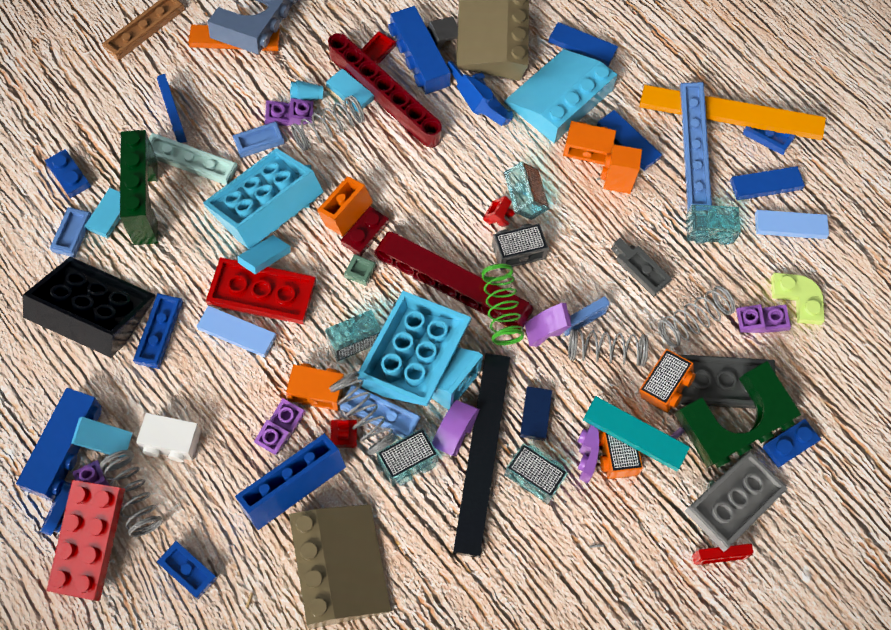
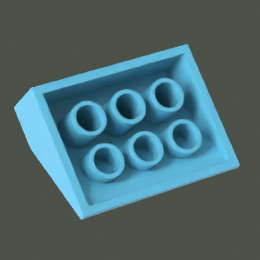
M563 49L505 99L504 103L550 141L555 143L569 131L571 121L579 122L613 91L618 74L599 60Z
M276 148L204 201L203 204L237 241L250 249L259 244L270 233L276 231L291 217L297 215L309 203L314 202L324 191L313 170Z
M402 291L358 372V380L364 381L361 388L382 397L428 406L472 318Z

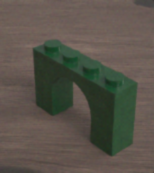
M146 130L121 131L120 218L133 245L158 243V221L151 206L148 182L158 181V161Z
M768 361L739 378L756 408V421L749 432L734 433L723 428L715 419L703 397L675 413V416L707 468L714 464L717 468L731 461L729 458L731 454L737 452L740 456L753 449L751 446L752 442L759 440L760 443L769 440L774 437L772 431L779 427L782 431L796 424L794 419L802 415Z

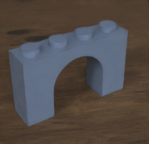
M255 0L268 6L265 11L256 15H241L218 7L207 21L210 38L259 55L261 50L267 47L273 32L276 33L283 18L288 16L291 6L296 4L298 0Z

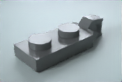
M621 238L613 243L611 250L617 256L616 260L653 297L671 283L672 278L639 246H629Z

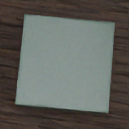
M354 254L344 273V278L367 286L377 264Z

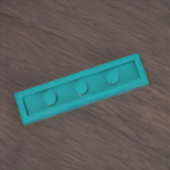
M595 396L583 418V421L676 472L680 469L690 448Z

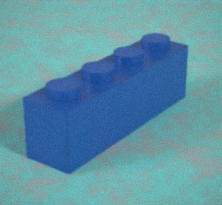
M412 6L391 13L390 24H388L389 32L392 37L395 36L399 52L404 53L408 69L413 70L417 86L422 87L425 95L449 87L451 72L416 7Z
M66 387L16 485L26 492L54 501L56 495L60 494L61 487L69 470L71 471L77 462V454L81 446L71 443L79 418L85 417L98 421L101 415L102 406L95 397Z
M324 433L238 493L235 498L245 515L255 528L259 530L346 468L339 449Z

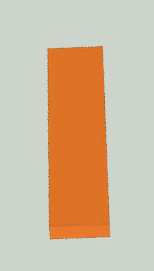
M191 24L188 41L189 47L243 50L210 38L208 25ZM280 29L276 33L273 32L267 47H264L261 51H279Z

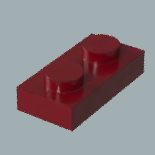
M369 206L341 239V245L358 256H362L389 224V218Z

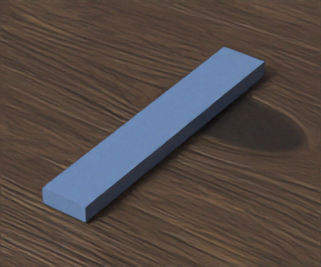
M704 82L681 83L680 99L687 212L711 211L712 200Z

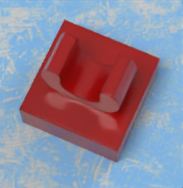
M506 196L492 201L483 220L489 225L497 222L501 227L508 226L510 223L505 220L504 215L508 218L515 215L514 211L509 208L512 201Z
M331 420L330 440L337 448H357V428L352 429L357 424V420Z

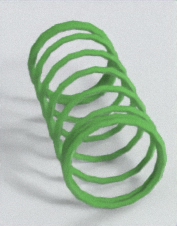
M508 264L490 265L481 273L482 279L487 283L484 286V291L489 295L486 299V304L491 307L488 311V316L493 319L490 329L496 332L491 339L497 345L515 344L520 342L525 336L521 326H509L499 331L492 328V324L495 321L511 322L521 317L519 313L504 314L496 319L490 315L492 309L506 310L519 305V302L515 300L500 302L494 306L488 303V299L491 296L509 297L517 292L514 288L499 289L491 294L486 290L488 284L506 285L515 280L511 276L514 272L513 267ZM497 268L511 270L509 273L499 277L485 276L486 272ZM507 278H512V280L509 282L492 283L493 281H501ZM514 290L513 293L508 295H494L501 291ZM505 303H517L510 307H497ZM518 315V317L514 319L500 320V318L506 316ZM504 334H521L520 337L511 340H495L496 337Z

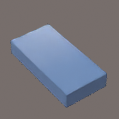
M277 121L232 135L240 158L285 144Z
M68 207L52 241L50 250L54 253L75 258L86 234L85 224L91 217V212Z
M604 296L571 315V327L564 332L565 336L570 335L571 329L578 330L605 315L610 304L608 299Z

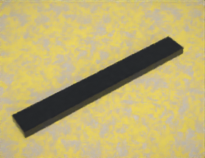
M485 353L477 408L480 410L473 426L453 554L480 558L510 357Z

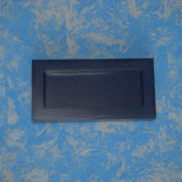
M527 386L520 437L541 441L546 440L552 390Z

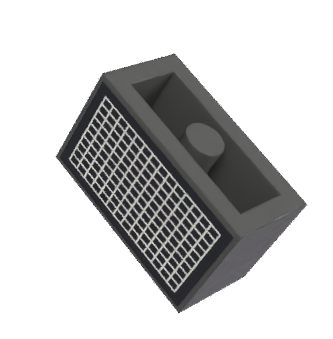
M540 223L534 225L525 224L517 229H504L493 234L492 248L498 264H508L515 267L546 259L549 248Z

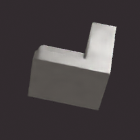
M453 17L431 21L427 27L439 51L445 41L457 39L458 26Z

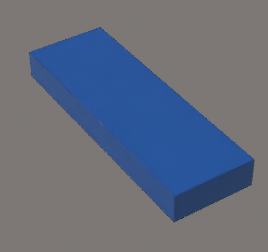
M560 22L556 24L548 41L568 51L599 60L607 67H609L618 48L614 44Z
M166 75L157 76V81L177 142L185 143L187 140Z
M615 110L598 121V127L616 130L614 139L616 145L642 149L640 168L643 171L647 170L661 158L662 154Z
M798 166L733 176L730 179L736 200L799 191L805 186Z
M157 293L133 359L135 364L160 369L183 304L182 298Z

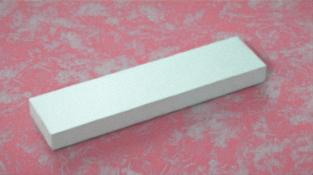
M152 133L149 137L158 161L218 183L229 184L238 168L236 162Z

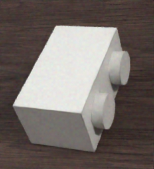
M146 413L136 443L142 450V453L148 456L158 457L159 454H162L177 462H184V459L193 461L201 429L194 422Z

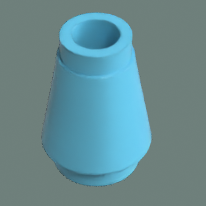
M296 80V82L290 83V99L308 101L323 99V86Z

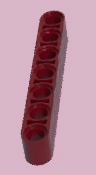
M341 33L331 35L328 39L330 59L340 69L345 70L374 95V100L424 146L429 148L438 146L441 141V122L348 37Z
M389 231L386 233L374 251L381 261L488 316V311L491 307L486 304V299L489 295L485 293L484 286L487 283L481 277L394 232ZM488 284V286L486 287L487 292L490 294L499 289H503L497 285ZM505 290L494 295H508L511 293ZM516 295L509 297L491 296L488 299V303L491 306L508 300L519 302V305L515 308L506 310L492 309L490 315L495 319L508 313H519L521 315L515 321L499 322L507 327H524L534 310L529 302ZM505 303L497 307H510L517 303ZM518 315L506 316L500 318V320L517 318Z

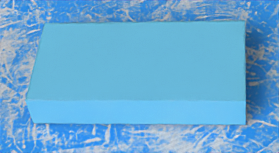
M343 69L326 81V86L343 101L346 97L352 95L358 100L362 109L374 100V95ZM352 102L355 111L358 112L356 105Z
M112 188L108 189L85 224L88 231L109 238L121 219L119 191Z
M272 235L238 256V263L252 273L257 274L289 254L291 246Z
M80 417L71 444L111 455L121 450H128L133 432Z

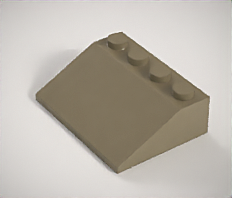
M459 0L456 67L461 70L520 81L528 67L529 0Z
M371 504L318 508L289 514L306 624L309 630L391 612Z

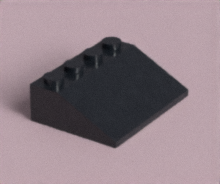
M69 257L23 294V318L112 358L127 343L154 301L155 294L73 257Z

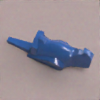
M449 61L447 66L458 83L456 87L472 112L477 115H485L500 126L509 124L514 115L512 111L509 112L503 107L491 89L486 86L483 80L485 78L484 74L478 73L472 77L463 75L454 63Z

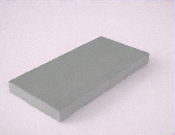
M748 451L684 512L724 552L788 488L759 459Z

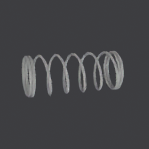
M350 95L345 98L344 106L335 102L334 112L329 108L323 109V118L319 114L313 113L312 123L307 119L301 120V129L296 123L291 124L292 134L299 147L303 151L308 150V148L311 149V144L303 129V121L309 123L315 131L319 142L322 143V139L314 124L315 115L323 121L328 134L333 138V133L326 123L325 110L331 112L336 119L339 129L344 133V128L336 115V105H340L345 110L350 124L354 127L355 123L347 111L346 100L354 118L359 123L364 122L365 115L358 100ZM352 102L356 105V107H357V109H358V112H359V114H360V117L357 115V113H356V111H355V109H354V107H353V105H352Z
M716 286L713 290L707 291L705 298L697 297L694 304L688 303L685 305L684 310H676L673 317L666 316L664 319L659 320L658 330L663 340L673 348L680 346L681 338L686 341L689 340L687 329L675 318L677 312H684L685 321L691 331L695 334L700 333L698 323L686 312L687 306L690 305L694 306L700 323L704 327L710 328L711 324L707 314L696 305L699 299H704L706 309L715 321L721 320V314L717 307L726 315L734 313L736 305L728 290L724 287ZM716 289L721 290L727 296V298L730 301L731 307L728 301L721 294L716 292ZM709 293H712L716 306L707 299ZM717 295H719L725 301L729 308V311H727L721 305L717 298ZM707 301L715 308L719 315V319H716L712 315L708 308ZM696 308L704 314L708 321V326L702 322ZM686 314L693 320L698 332L694 331L690 326ZM672 318L674 321V325L666 319ZM676 321L684 329L687 339L680 333ZM665 324L673 331L677 344H673L668 337Z
M571 329L568 346V358L570 361L575 360L578 332H580L583 362L585 361L589 338L594 333L596 362L599 359L604 335L607 334L610 364L612 363L617 337L621 335L623 365L626 363V353L632 336L635 337L637 346L636 365L642 367L646 365L649 349L647 335H641L638 343L636 335L631 334L625 346L622 333H618L615 336L612 344L609 333L605 331L601 336L598 346L597 335L592 330L588 334L584 345L582 331L580 329Z
M355 371L331 385L329 389L333 393L361 382L353 391L341 399L338 405L369 394L362 402L350 410L345 417L376 406L371 413L352 428L356 429L364 424L383 418L374 429L360 439V441H363L376 434L390 430L385 438L367 450L368 455H373L396 441L397 437L395 434H392L393 429L391 428L374 432L384 423V416H378L365 421L377 410V404H371L356 410L368 400L371 395L370 392L360 393L348 398L364 382L363 380L351 382L359 376L358 371Z
M121 450L101 461L100 469L104 471L103 476L106 479L112 480L109 486H112L115 480L130 477L140 470L139 467L129 468L118 474L115 478H109L106 475L107 471L119 469L130 463L134 458L132 451ZM125 455L112 462L108 467H103L110 460ZM124 458H127V459H125L124 461H122V462H120V463L114 465V464L117 463L118 461H120V460H122V459H124ZM137 469V470L134 471L133 473H130V474H128V475L122 476L123 474H125V473H127V472H129V471H131V470ZM141 479L124 487L125 492L142 486L145 480ZM142 482V483H140V484L137 485V486H134V487H132V488L127 489L128 487H130V486H132V485H134V484H136V483ZM150 492L139 494L127 503H122L124 506L121 508L120 515L129 518L125 527L128 529L130 537L148 534L157 529L163 522L161 516H151L138 521L130 528L128 527L131 519L150 513L157 507L156 505L147 506L131 516H125L122 513L127 505L135 504L148 498L151 495ZM147 495L139 500L134 501L135 499L141 496ZM157 521L151 525L139 528L140 526L147 524L149 522Z

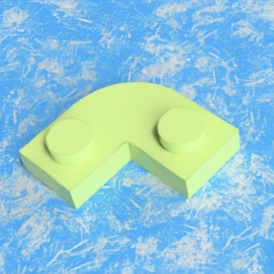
M773 273L771 276L772 298L796 301L797 323L822 325L824 322L823 295L818 285L805 276Z

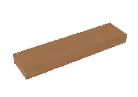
M179 0L157 1L103 42V48L116 60H121L185 10L184 4Z

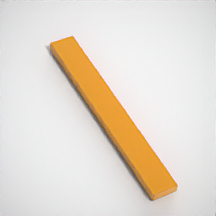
M644 85L639 107L681 115L680 91ZM705 96L707 120L770 130L783 134H793L816 140H822L826 117Z

